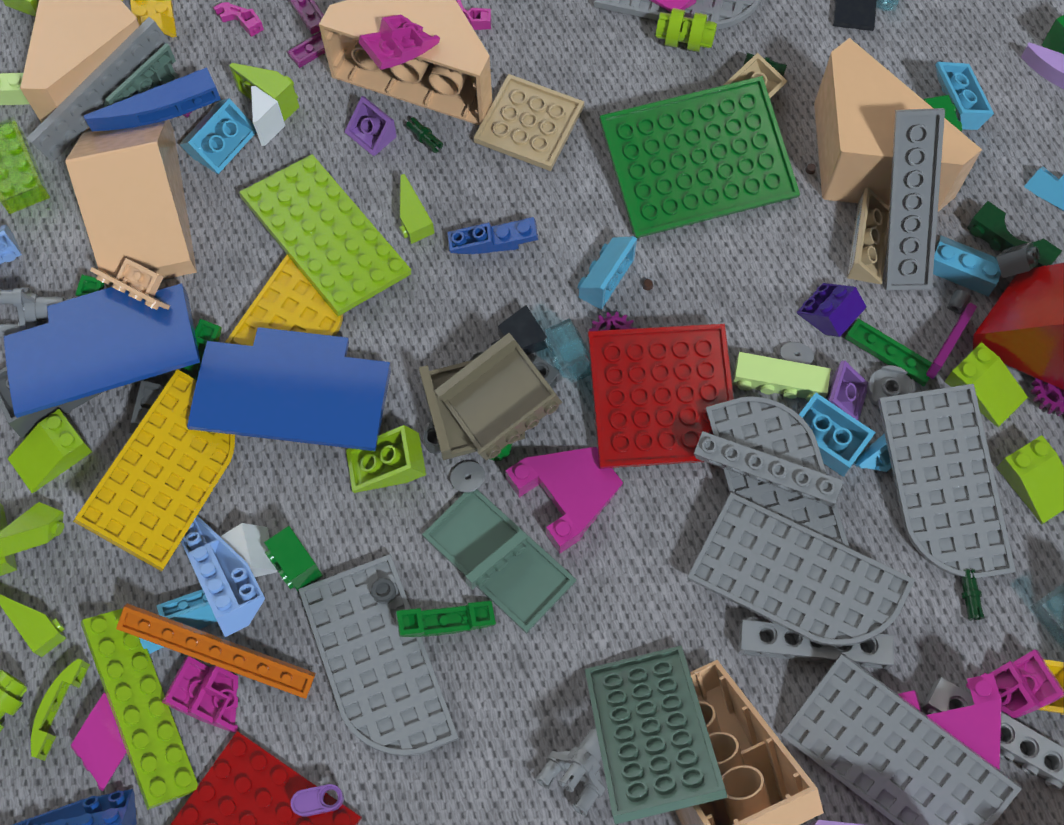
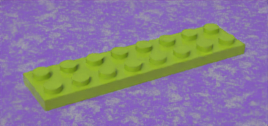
M122 608L83 619L81 626L146 808L149 810L193 793L197 789L198 783L170 708L162 703L165 695L148 650L143 649L139 637L116 629L123 610Z

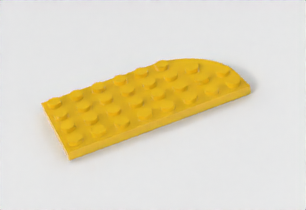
M286 255L225 343L253 346L258 327L336 336L342 325L344 313L337 316L290 257Z
M179 369L175 371L73 521L161 572L231 462L235 448V435L188 429L187 425L197 380Z

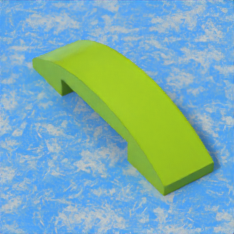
M76 659L58 675L44 695L32 728V757L45 761L56 736L49 734L48 730L69 686L80 687L90 666L87 662L81 659Z

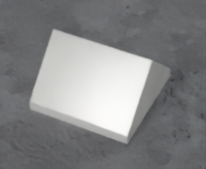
M251 86L253 124L261 146H264L285 127L278 101L256 86Z
M241 523L220 536L248 563L254 577L277 572V569L265 554L268 548L264 542L270 539L267 527Z

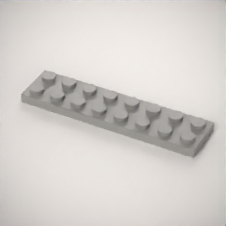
M148 17L27 137L51 162L60 157L89 127L84 115L104 108L105 99L165 43L169 44V46L171 45L156 22Z
M944 108L895 110L886 290L932 289L945 118Z

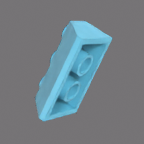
M937 62L935 66L938 81L945 95H949L951 102L955 104L956 116L958 121L962 123V129L978 130L994 115V112L970 64Z
M228 98L220 100L179 145L194 160L219 174L254 136L256 129L254 124Z
M940 235L935 247L933 274L989 297L1001 276L997 258Z
M614 237L609 244H604L600 251L599 259L592 262L588 271L589 274L586 278L583 277L578 284L577 289H579L580 299L601 310L603 309L634 261L637 244L636 237Z

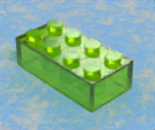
M15 120L0 126V202L7 212L12 214L50 198L26 137Z

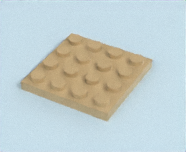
M508 74L474 136V143L551 171L584 108V101Z

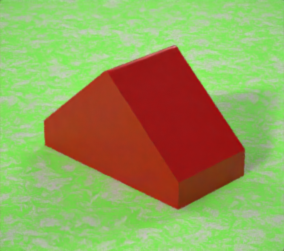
M1064 263L1036 267L1031 271L1016 274L974 333L973 350L982 342L999 356L1005 365L1063 390Z

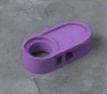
M333 784L300 790L293 795L291 808L295 814L302 817L335 811L342 806L344 794L338 786ZM329 790H334L338 794V800L333 805H326L324 802V795Z

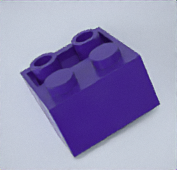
M823 283L796 313L823 334L840 337L867 306L856 287Z

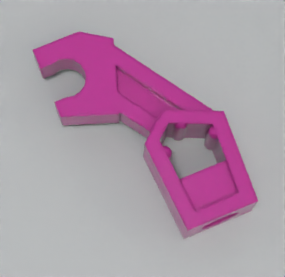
M457 0L458 5L474 30L491 29V9L471 8L468 11L464 9L461 0Z
M222 2L213 7L222 22L238 20L251 37L264 30L261 20L253 9L239 7L229 2Z

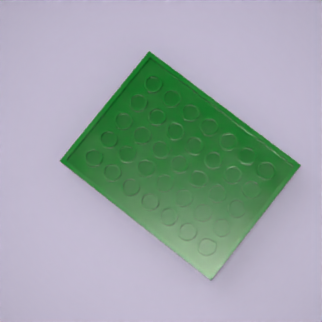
M763 76L600 115L599 117L633 235L636 238L800 196Z

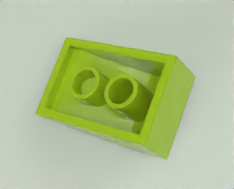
M231 63L229 65L238 91L252 100L251 86H256L278 101L284 121L299 108L294 83L288 76H283L277 71Z
M982 342L944 381L950 387L974 384L980 413L997 427L1028 398L1001 358Z
M58 409L39 422L7 459L33 494L92 453V450L71 421Z
M405 425L379 435L376 451L346 449L351 487L354 493L404 484L426 475L420 435Z
M1042 435L1007 456L996 467L1041 524L1064 511V466L1056 451Z

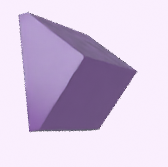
M361 96L345 129V133L371 155L375 156L397 137L394 120L365 96Z
M843 360L834 373L827 400L859 421L868 382Z

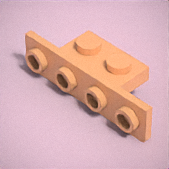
M125 258L116 278L91 267L90 271L97 274V280L108 285L112 282V288L123 293L127 290L129 291L128 296L138 301L145 299V305L158 310L160 306L169 310L170 305L154 298L164 278L163 276Z

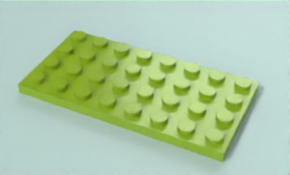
M313 154L239 192L240 198L337 316L342 315L411 275V268Z

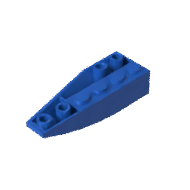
M204 68L120 102H115L102 109L95 110L84 115V118L92 132L127 129L172 119L217 102L221 98L208 69Z
M133 789L101 796H91L13 825H137L135 794Z

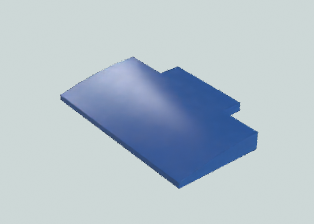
M180 283L157 290L154 298L170 305L169 310L160 306L158 310L145 305V299L138 301L128 296L129 291L126 290L123 293L110 287L47 306L49 323L4 336L7 374L14 415L18 418L200 363L189 297L183 284Z
M261 327L257 329L253 346L207 341L187 427L190 430L376 451L391 374L390 362L346 357L349 346V338Z

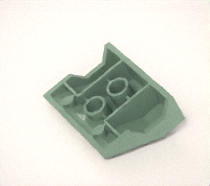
M165 43L105 99L104 107L180 78L171 65L176 60L169 44Z

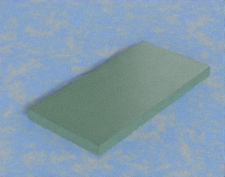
M475 490L473 492H464L422 536L466 576L522 529L479 490ZM524 532L527 536L526 549L519 556L513 555L508 559V564L501 571L497 572L495 570L490 574V579L480 588L476 587L527 634L575 584L577 579Z

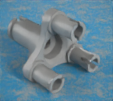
M29 287L14 288L13 290L0 289V304H13L17 307L19 316L18 324H0V338L35 327L39 319H48L47 306L73 299V297H68V299H65V297H38V294H34Z
M596 726L591 728L579 747H573L571 751H552L547 758V764L535 778L539 785L549 789L558 773L565 771L566 773L559 780V784L564 788L569 779H571L566 788L569 792H573L578 782H581L584 790L572 807L582 816L587 815L595 800L601 798L605 792V787L602 784L599 773L601 767L599 762L602 757Z

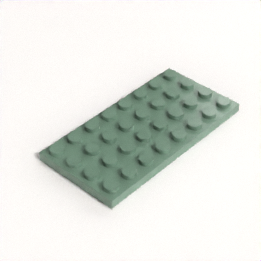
M682 645L585 669L615 825L727 798L726 789Z

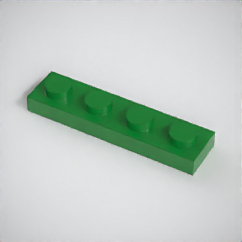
M857 319L846 335V340L887 365L904 369L907 372L906 375L920 385L925 386L930 377L926 376V373L932 362L861 319Z

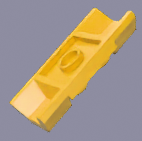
M130 0L131 12L136 16L139 25L150 17L164 34L170 37H177L172 0Z

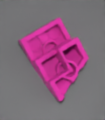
M401 14L382 17L379 32L360 35L359 44L380 70L410 61L427 52L440 41L439 36L428 35L423 32L422 26L411 22L410 19Z
M1036 649L1014 662H1007L991 672L994 674L1002 700V711L1014 719L1036 711L1064 697L1063 688Z
M187 656L162 703L202 722L236 733L238 725H235L236 708H238V697L236 695L238 676L218 666L208 667Z
M103 693L71 744V748L82 759L83 766L87 771H90L98 783V788L102 791L127 754L106 693Z

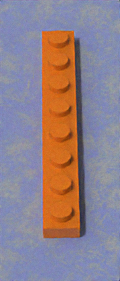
M128 603L123 607L116 628L117 630L304 699L307 698L316 675L315 672Z

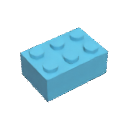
M816 392L799 414L812 429L816 437L823 463L842 477L846 475L876 433Z

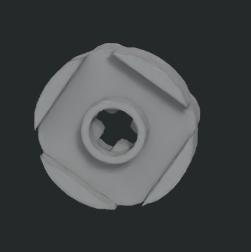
M888 365L872 374L867 384V392L871 403L879 407V398L915 393V382L906 375L907 372L904 369ZM889 384H892L893 388L897 389V391L891 393L886 389V387H888Z

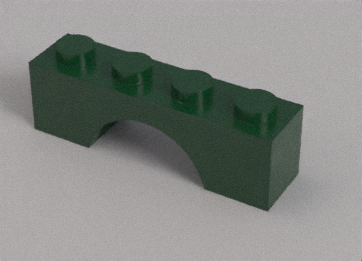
M989 201L977 212L967 227L972 235L982 238L989 243L991 248L1001 252L1007 248L1029 243L1017 239L1008 231L1005 225L1006 213ZM1044 238L1032 242L1034 247L1037 246L1040 253V259L1034 268L1052 265L1062 250Z

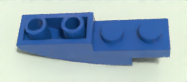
M534 217L496 226L484 223L448 232L449 250L451 253L481 254L519 249V244L538 240Z

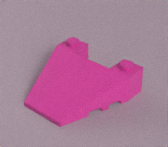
M597 447L526 457L505 470L506 480L518 497H521L540 484L563 515L546 527V536L559 554L580 541L590 525L593 524L600 512L623 485L622 480L613 468L599 469Z
M991 673L967 679L974 705L926 716L1000 770L1002 700L994 674ZM915 690L898 694L922 712L918 694Z

